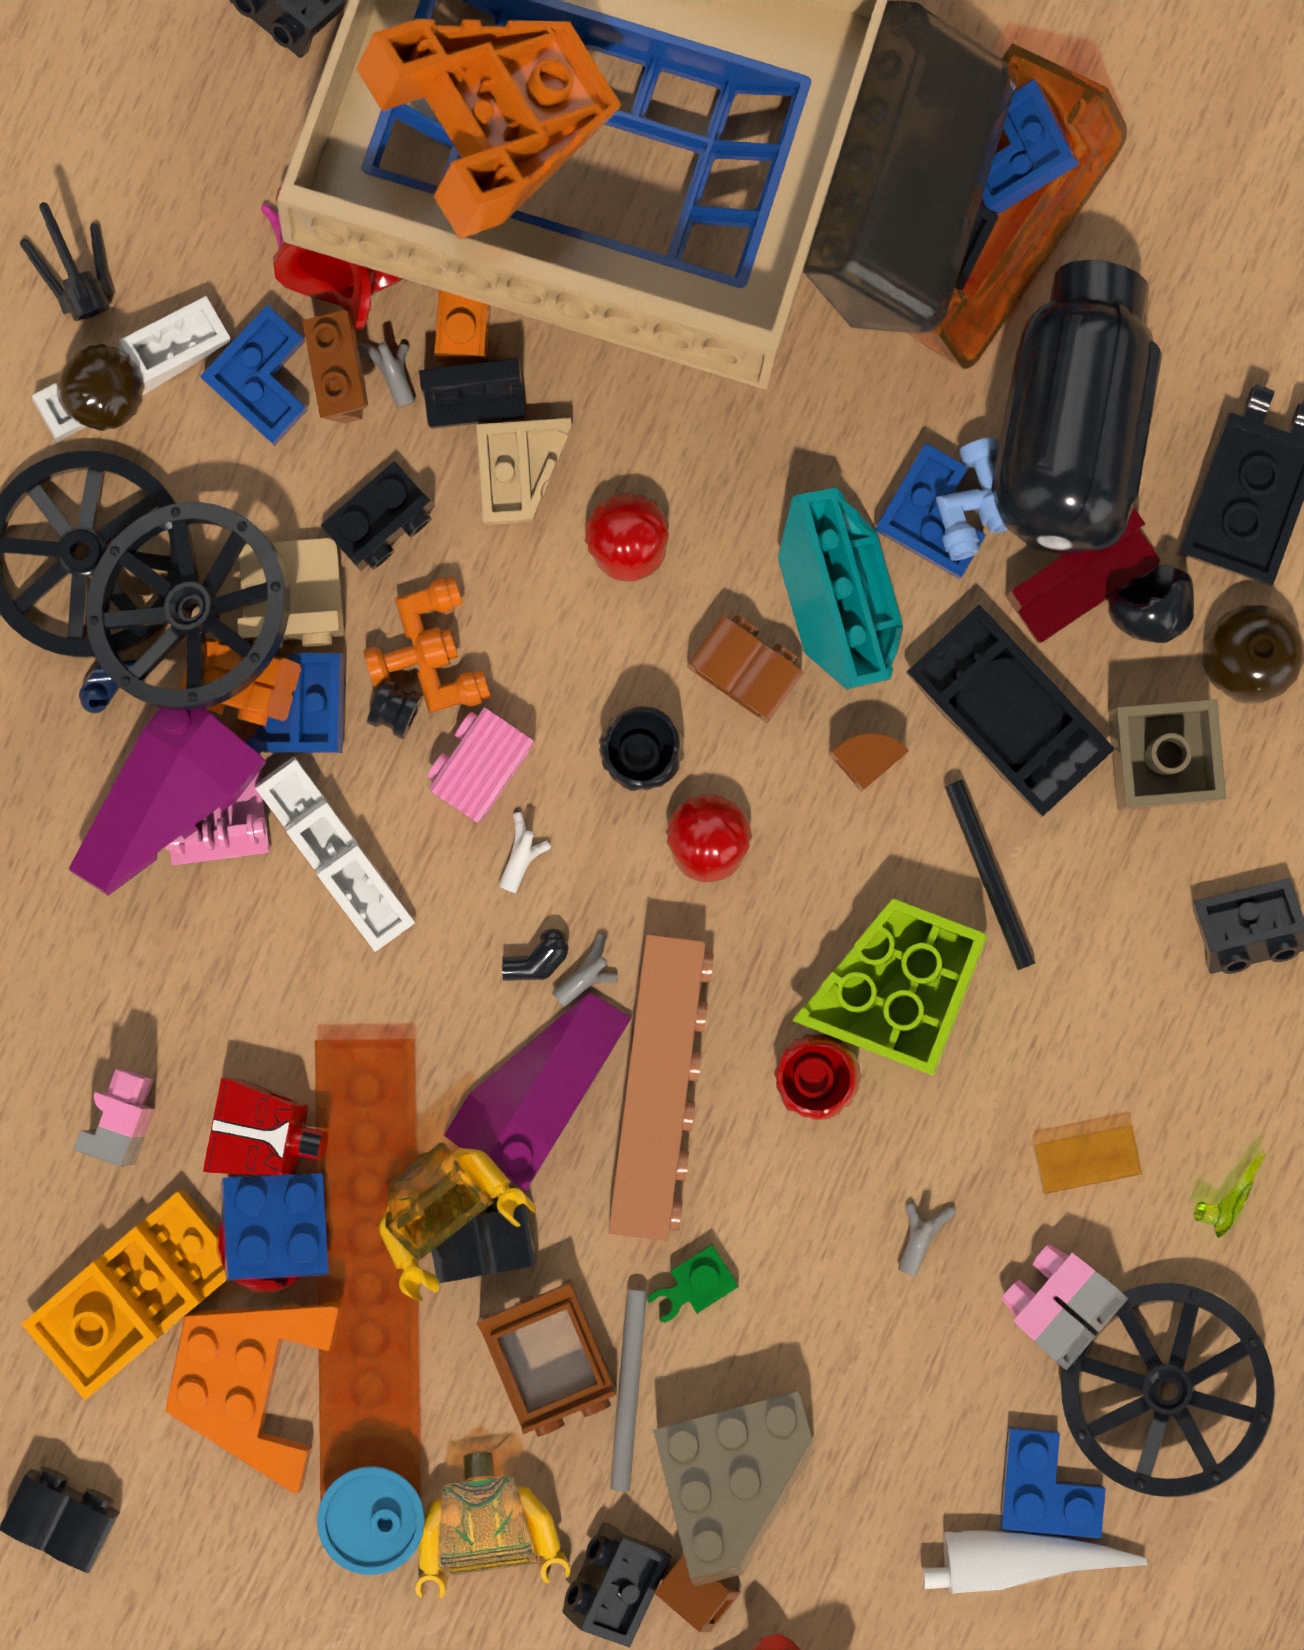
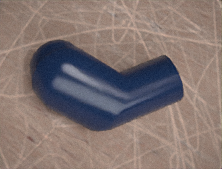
M137 660L123 661V663L130 669ZM100 664L92 670L79 691L80 703L90 713H100L105 710L120 688L110 679Z

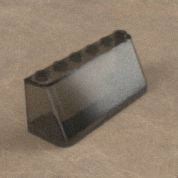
M914 1L887 2L803 269V273L851 328L926 333L938 327L945 319L1016 87L1015 75L1001 57Z

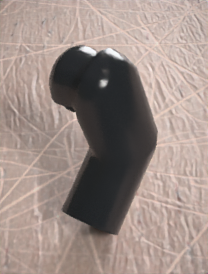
M547 929L541 933L540 943L529 956H503V981L545 980L549 978L567 957L569 947L566 944L565 934L558 929Z

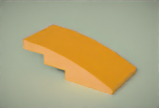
M181 1188L103 1255L88 1265L21 1325L81 1397L87 1400L226 1281L225 1271L222 1269L216 1252L218 1229L184 1188Z

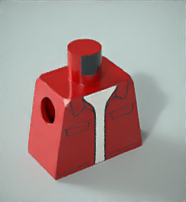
M221 1078L203 1172L254 1175L294 1174L299 1157L319 1161L324 1158L328 1146V1132L305 1127L308 1105L244 1079Z

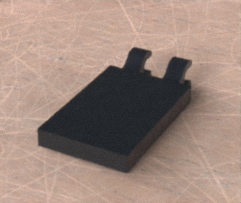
M1256 384L1255 387H1251L1243 415L1240 416L1230 412L1226 416L1177 554L1262 584L1273 586L1304 502V401L1301 404H1297L1289 433L1263 424L1275 391Z

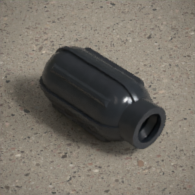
M1080 260L1060 266L1054 274L1049 303L1039 307L1027 320L1020 338L991 491L994 494L996 509L1004 526L1025 542L1028 547L1035 550L1076 554L1085 551L1099 552L1112 546L1126 531L1134 502L1139 493L1162 352L1154 342L1151 331L1143 324L1149 292L1148 282L1138 272L1120 264L1100 260Z

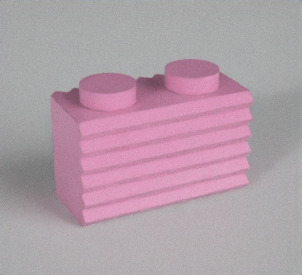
M485 707L479 715L471 711L466 716L455 733V736L461 742L451 757L443 752L427 775L429 779L434 781L429 787V791L479 825L535 744L534 740Z

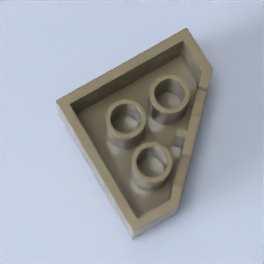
M800 1391L653 1430L689 1577L694 1587L744 1574L754 1556L755 1550L766 1531L770 1529L789 1496V1492L815 1451Z

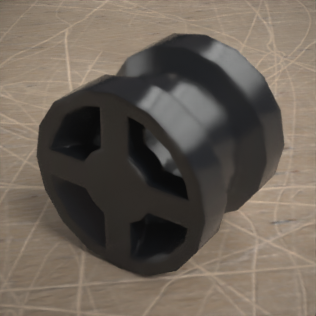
M386 679L376 695L366 723L374 727L384 725L392 730L394 736L404 739L417 716L423 695L415 691L409 693L398 689L396 682Z

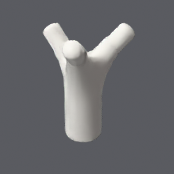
M521 812L513 814L515 823L513 849L498 884L499 887L513 893H517L530 862L539 854L551 849L548 841L531 847L534 834L531 831H526Z

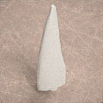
M982 1530L953 1533L948 1531L944 1532V1567L922 1569V1582L924 1589L946 1588V1593L994 1591L1073 1571L1147 1565V1559L1107 1546L1065 1537L1026 1532Z

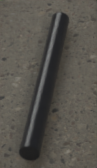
M963 779L944 786L1017 970L1036 964Z

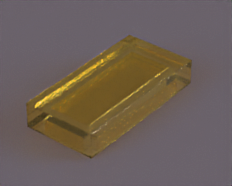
M1132 1125L1033 1144L1044 1194L1142 1175Z

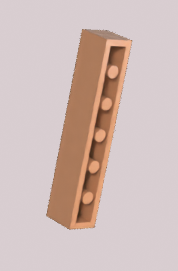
M646 934L608 1234L668 1241L669 1231H679L683 1201L673 1199L676 1180L686 1181L689 1151L680 1150L682 1130L692 1131L695 1101H687L686 1096L688 1081L698 1082L702 1052L692 1051L694 1032L705 1031L708 1007L707 1002L698 1001L701 982H711L714 953L705 952L706 942Z

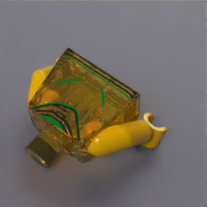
M444 1142L439 1143L429 1152L420 1154L415 1159L414 1164L393 1179L388 1186L387 1208L380 1221L379 1232L396 1268L403 1269L399 1279V1288L409 1297L423 1302V1298L419 1293L421 1282L427 1289L434 1292L439 1290L440 1283L437 1276L418 1267L416 1261H420L493 1203L492 1198L498 1197L497 1208L499 1212L511 1224L517 1227L521 1225L513 1217V1212L518 1205L524 1203L533 1213L536 1212L534 1202L521 1190L509 1188L511 1181L485 1152L469 1148H459L453 1152Z
M474 1452L464 1455L465 1481L444 1485L442 1497L431 1503L425 1515L424 1531L418 1545L419 1568L423 1571L416 1583V1594L423 1598L426 1580H433L438 1583L440 1587L439 1598H442L448 1586V1576L539 1564L541 1577L548 1584H550L546 1569L552 1563L563 1565L566 1577L568 1578L570 1575L569 1561L566 1555L559 1551L561 1544L552 1515L530 1488L517 1486L514 1476L495 1477L491 1452Z

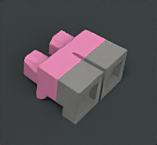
M115 1069L108 1091L94 1092L96 1106L104 1111L97 1130H80L73 1150L120 1167L135 1165L155 1108L145 1105L154 1079L126 1069Z
M1046 1245L1035 1258L1032 1265L1049 1280L1037 1294L1018 1280L1002 1296V1300L1012 1314L1016 1316L1013 1321L1057 1364L1067 1370L1096 1336L1060 1304L1062 1302L1066 1303L1096 1331L1100 1332L1128 1298L1074 1253L1068 1256L1057 1248Z

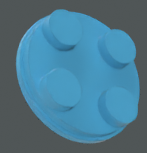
M378 1466L356 1468L337 1478L325 1492L317 1516L319 1537L328 1555L343 1568L362 1575L384 1574L403 1565L416 1551L421 1541L425 1524L423 1504L412 1484L399 1473Z

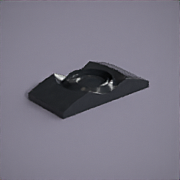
M977 605L906 672L942 716L979 751L996 773L1041 817L1049 812L1115 750L1107 739L980 605Z

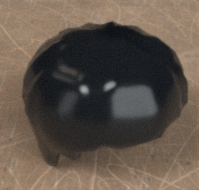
M1158 565L1146 577H1135L1129 584L1116 588L1110 595L1108 607L1112 622L1124 633L1141 641L1166 643L1182 635L1190 627L1194 618V585L1190 574L1172 566Z
M635 706L621 712L610 719L609 724L603 728L599 739V751L603 769L609 772L613 781L631 791L639 789L648 791L652 788L663 786L676 775L680 769V762L684 759V743L679 727L669 715L654 707Z

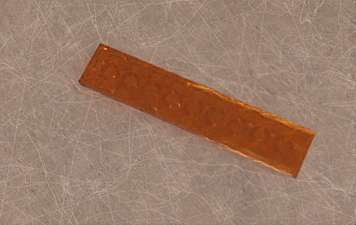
M416 1038L315 1040L316 1129L328 1132V1146L325 1156L321 1161L316 1160V1173H323L328 1274L318 1276V1305H322L324 1302L343 1303L334 1347L330 1351L319 1349L320 1503L327 1489L337 1478L350 1470L365 1466L383 1467L399 1473L412 1484L422 1501L419 1301L409 1297L400 1290L399 1279L403 1269L396 1268L379 1232L380 1221L390 1202L394 1199H400L406 1194H412L418 1198L417 1176L410 1181L391 1184L393 1181L412 1178L417 1174V1168H415V1171L401 1176L404 1171L417 1162ZM414 1220L413 1227L408 1235L419 1255L418 1220Z

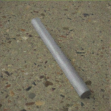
M636 1288L627 1289L610 1489L617 1491H630L647 1299V1290Z

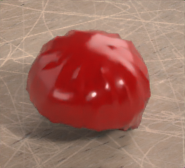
M621 493L618 496L611 495L605 501H600L596 508L591 511L589 520L585 524V542L588 545L589 553L605 574L618 581L634 582L652 575L663 563L669 538V523L658 504L642 494L637 496L631 493Z
M701 794L698 797L688 798L670 816L666 830L668 836L666 843L671 850L677 867L684 875L699 882H716L734 874L750 847L749 842L752 838L751 826L746 813L734 801H728L723 796L717 794Z
M806 1034L801 1039H794L790 1045L784 1048L782 1055L778 1059V1066L775 1069L774 1076L777 1079L776 1088L787 1110L813 1120H825L840 1114L845 1107H849L852 1104L859 1088L861 1072L855 1054L840 1039L830 1035Z

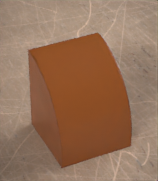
M866 733L845 740L829 755L862 792L908 753L909 750L892 737L877 733Z
M684 1554L654 1592L655 1595L698 1632H711L741 1593L740 1590L726 1579L694 1587L689 1577Z

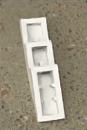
M207 296L120 339L117 348L122 352L130 354L131 360L139 366L145 385L142 393L143 396L228 343L231 338ZM57 383L32 395V401L56 443L87 427L76 422L63 410L57 397Z
M295 756L254 785L257 792L285 827L287 834L315 869L317 876L375 952L415 924L411 915Z

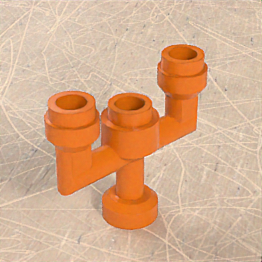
M455 576L447 579L442 577L432 580L426 589L394 598L405 636L412 640L413 645L385 654L376 646L363 650L374 687L382 686L386 679H390L389 673L419 664L420 669L417 676L429 713L459 704L473 707L483 704L482 701L490 699L491 694L483 670L477 672L472 670L462 673L455 682L441 686L436 669L451 665L450 659L458 657L455 642L450 629L440 631V628L437 627L425 631L420 614L432 610L446 613L455 610L454 607L463 605Z

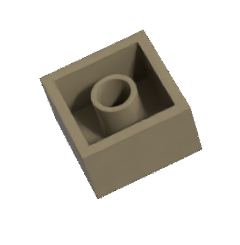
M1217 699L1117 707L1109 712L1111 742L1115 748L1112 753L1118 810L1212 803L1226 799Z

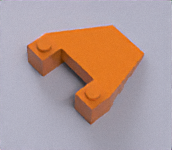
M416 19L374 32L357 67L358 73L381 111L425 98L460 154L461 159L452 161L434 194L435 200L459 239L503 224L621 106V103L570 22L508 21L506 27L481 26L480 20H463L460 26H435L434 19Z

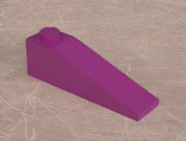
M160 708L141 732L68 869L72 874L109 896L157 860L158 852L180 836L186 839L198 829L195 825L217 808L224 811L235 803L265 765L266 761L204 709L177 711Z
M589 992L470 1092L444 1136L460 1148L478 1149L485 1152L512 1183L526 1191L632 1018Z

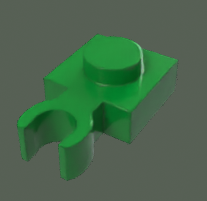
M711 1243L672 1268L670 1272L677 1283L672 1287L655 1289L649 1294L647 1301L650 1304L660 1296H665L671 1300V1310L659 1317L660 1322L665 1323L675 1318L681 1306L688 1301L698 1314L737 1289L739 1285Z

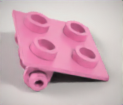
M260 771L235 803L224 811L217 808L195 825L198 829L186 839L180 836L165 847L166 850H170L171 866L270 853L264 801L254 786L261 780Z

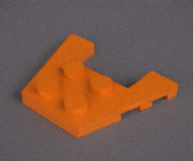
M324 1302L322 1305L313 1306L294 1304L268 1309H252L250 1307L189 1312L184 1319L165 1411L290 1492L299 1494L304 1486L312 1445L263 1432L281 1343L283 1339L330 1351L334 1347L343 1303Z

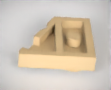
M571 418L476 424L483 524L533 522L572 430Z

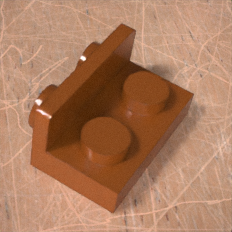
M340 310L303 320L320 418L340 423L361 420V409L368 406V399L351 312Z

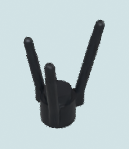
M40 203L39 209L45 220L46 227L69 277L63 281L66 290L60 285L29 240L22 239L20 246L58 299L64 315L70 313L73 321L77 322L95 317L110 308L107 298L113 296L114 292L108 280L99 225L97 223L90 225L91 244L97 277L93 279L90 271L78 272L48 203Z

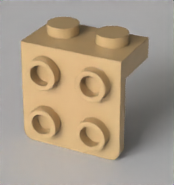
M330 538L272 542L284 563L290 587L289 619L282 641L302 640V646H325L332 644V637L345 636L338 546L335 541ZM246 544L239 555L241 590L266 583L265 574L257 555L250 545ZM267 601L243 607V618H237L238 635L252 644V646L255 644L262 629L267 610Z

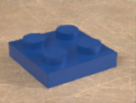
M323 1173L222 1178L221 1197L226 1281L322 1276L328 1274Z

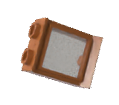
M571 1279L563 1281L560 1287L536 1297L532 1295L516 1302L514 1306L490 1316L488 1313L479 1317L477 1325L485 1339L523 1434L535 1430L538 1437L563 1427L565 1425L563 1417L580 1410L583 1417H588L611 1406L609 1398L616 1395L617 1388Z

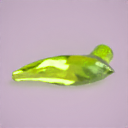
M1262 1152L1258 1154L1218 1206L1199 1202L1194 1208V1219L1213 1225L1218 1238L1224 1236L1243 1212L1253 1181L1266 1155Z

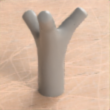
M365 342L360 343L359 350L368 355L384 375L397 409L414 403L415 399L404 372L405 357L409 350L408 345L400 344L394 357L388 344L385 342L380 343L378 349Z
M597 935L594 947L582 966L552 992L564 1007L592 985L617 981L616 973L600 972L607 964V960L602 957L606 941L605 935Z
M910 1203L905 1206L910 1220V1235L898 1267L899 1270L912 1276L917 1275L930 1242L942 1225L956 1214L953 1207H948L933 1219L923 1222L920 1219L915 1204Z

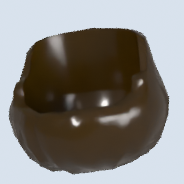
M105 344L88 345L85 349L77 350L59 373L57 378V397L66 414L76 422L99 431L116 429L126 424L137 414L138 407L142 403V393L145 387L144 379L139 366L131 360L130 354L120 351L117 347Z

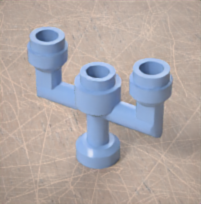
M996 438L976 440L959 450L963 464L975 467L982 491L974 489L936 497L945 528L942 541L945 551L949 552L952 561L966 559L979 552L977 544L979 539L976 529L967 523L964 511L977 509L982 525L988 526L990 533H1000L1008 530L997 512L994 494L991 491L995 470L994 460L997 459L999 449Z

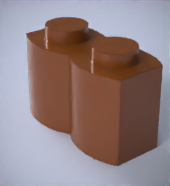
M735 614L733 619L730 620L722 615L688 663L687 668L729 696L747 711L768 723L804 673L796 666L800 659L778 643H775L772 649L756 638L760 631L741 616Z

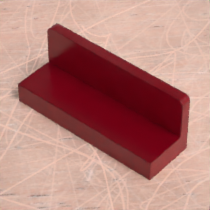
M1135 508L1132 509L1126 531L1115 544L1099 552L1085 551L1076 554H1065L1012 589L1006 595V598L1036 642H1044L1108 599L1116 588L1129 584L1133 578L1141 577L1160 563V558L1140 530L1145 525V522Z

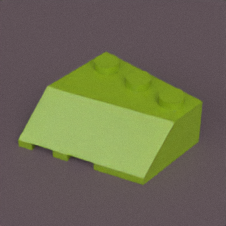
M892 898L855 943L851 951L837 968L831 972L818 991L792 1021L935 1076L989 936Z

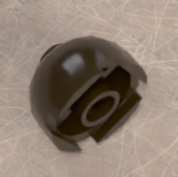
M1243 605L1225 613L1212 626L1203 645V666L1210 682L1225 695L1234 698L1233 700L1240 703H1263L1284 694L1297 680L1304 663V641L1297 625L1283 612L1266 605Z

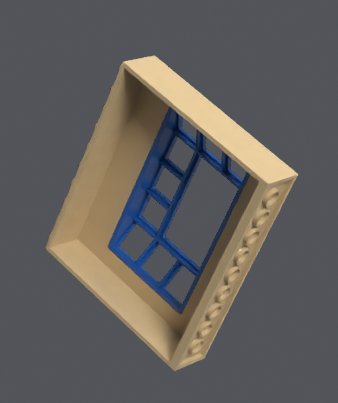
M437 0L348 1L277 199L283 242L767 390L889 0H462L496 21L494 27H506L508 21L570 22L586 49L624 59L645 67L632 110L628 113L618 110L604 125L689 150L699 155L667 256L518 210L501 225L459 239L434 198V194L439 186L387 171L379 166L395 119L451 150L441 181L452 161L461 159L457 149L439 122L412 107L403 104L381 111L357 71L359 62L374 32L416 19H431ZM666 72L720 90L706 135L701 136L646 118L660 73ZM736 95L793 96L777 143L766 144L721 140ZM716 159L772 161L756 209L743 210L700 206L713 162ZM694 225L750 227L741 260L734 276L681 261Z

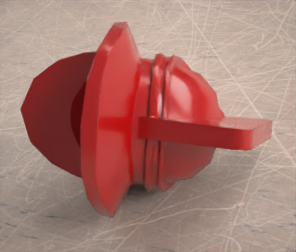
M281 186V187L278 189V191H277L276 202H277V199H278V196H279V193H280V191H281L282 186ZM286 242L283 243L273 256L275 279L285 288L318 300L341 305L344 310L351 312L354 329L360 331L364 328L366 321L369 320V311L372 310L370 308L371 295L403 279Z

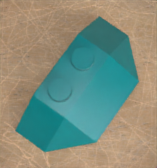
M836 487L798 494L792 497L778 561L804 653L848 690L891 679L893 672L892 664L898 652L903 624L877 533L855 508L844 501L845 496Z

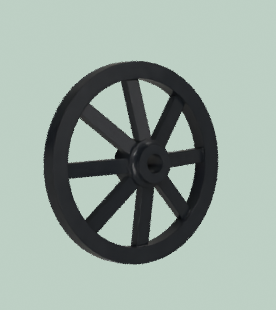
M72 451L57 454L43 459L21 472L0 494V615L23 638L49 652L72 658H96L90 640H84L88 579H92L102 555L108 548V543L114 540L127 526L151 511L176 504L170 493L155 477L137 464L125 458L98 451ZM88 470L78 527L73 528L42 488L41 484L65 473ZM104 472L120 476L132 482L147 494L145 498L105 526L94 531ZM27 495L31 497L60 535L61 539L59 542L4 537L13 513ZM171 528L168 529L171 556L137 551L133 555L152 570L168 572L166 580L176 586L182 583ZM81 544H88V556L83 560H77L75 558L76 548ZM2 553L58 558L59 561L18 598L13 600L4 579ZM71 574L68 636L65 638L43 630L28 619L25 613L66 576ZM116 582L112 591V602L120 611L137 610L136 605ZM160 594L151 608L164 607L166 598ZM163 624L130 627L111 635L117 653L127 651L151 637Z
M184 502L161 507L138 518L127 526L108 546L94 571L86 603V625L92 650L102 669L114 683L133 697L149 705L177 711L198 710L217 705L238 695L249 687L263 673L276 655L289 619L290 587L288 576L279 552L270 539L257 526L239 513L223 506L204 502ZM189 524H210L232 531L202 585H200ZM171 528L182 583L176 586L172 585L133 555L136 550L152 537ZM246 543H248L262 565L266 583L216 597ZM122 568H126L165 597L164 607L109 612L112 591ZM267 601L264 623L253 646L219 620L222 613ZM200 606L199 613L192 617L193 610ZM170 623L171 626L128 669L117 653L110 630ZM210 632L244 659L221 678L204 685L205 634ZM187 635L186 689H165L143 682Z
M1154 1283L1126 1290L1122 1293L1128 1300L1100 1332L1084 1321L1082 1325L1096 1337L1067 1370L1064 1368L1062 1370V1404L1071 1434L1081 1451L1098 1470L1128 1489L1142 1494L1166 1498L1192 1496L1212 1490L1232 1479L1243 1470L1254 1458L1267 1436L1275 1407V1379L1268 1353L1259 1335L1247 1319L1232 1305L1208 1291L1176 1283ZM1163 1302L1184 1304L1168 1365H1163L1133 1309ZM1200 1308L1223 1321L1241 1341L1190 1371L1185 1372L1184 1366ZM1118 1317L1150 1371L1147 1376L1087 1357L1100 1333ZM1249 1355L1256 1379L1255 1408L1195 1391V1386ZM1082 1372L1141 1390L1144 1396L1087 1424L1081 1402ZM1167 1383H1174L1178 1386V1395L1173 1400H1165L1161 1396V1389ZM1190 1406L1250 1423L1241 1442L1220 1463L1217 1464L1188 1410ZM1153 1410L1155 1413L1136 1472L1114 1460L1095 1439ZM1170 1417H1175L1204 1472L1182 1478L1165 1479L1151 1477Z

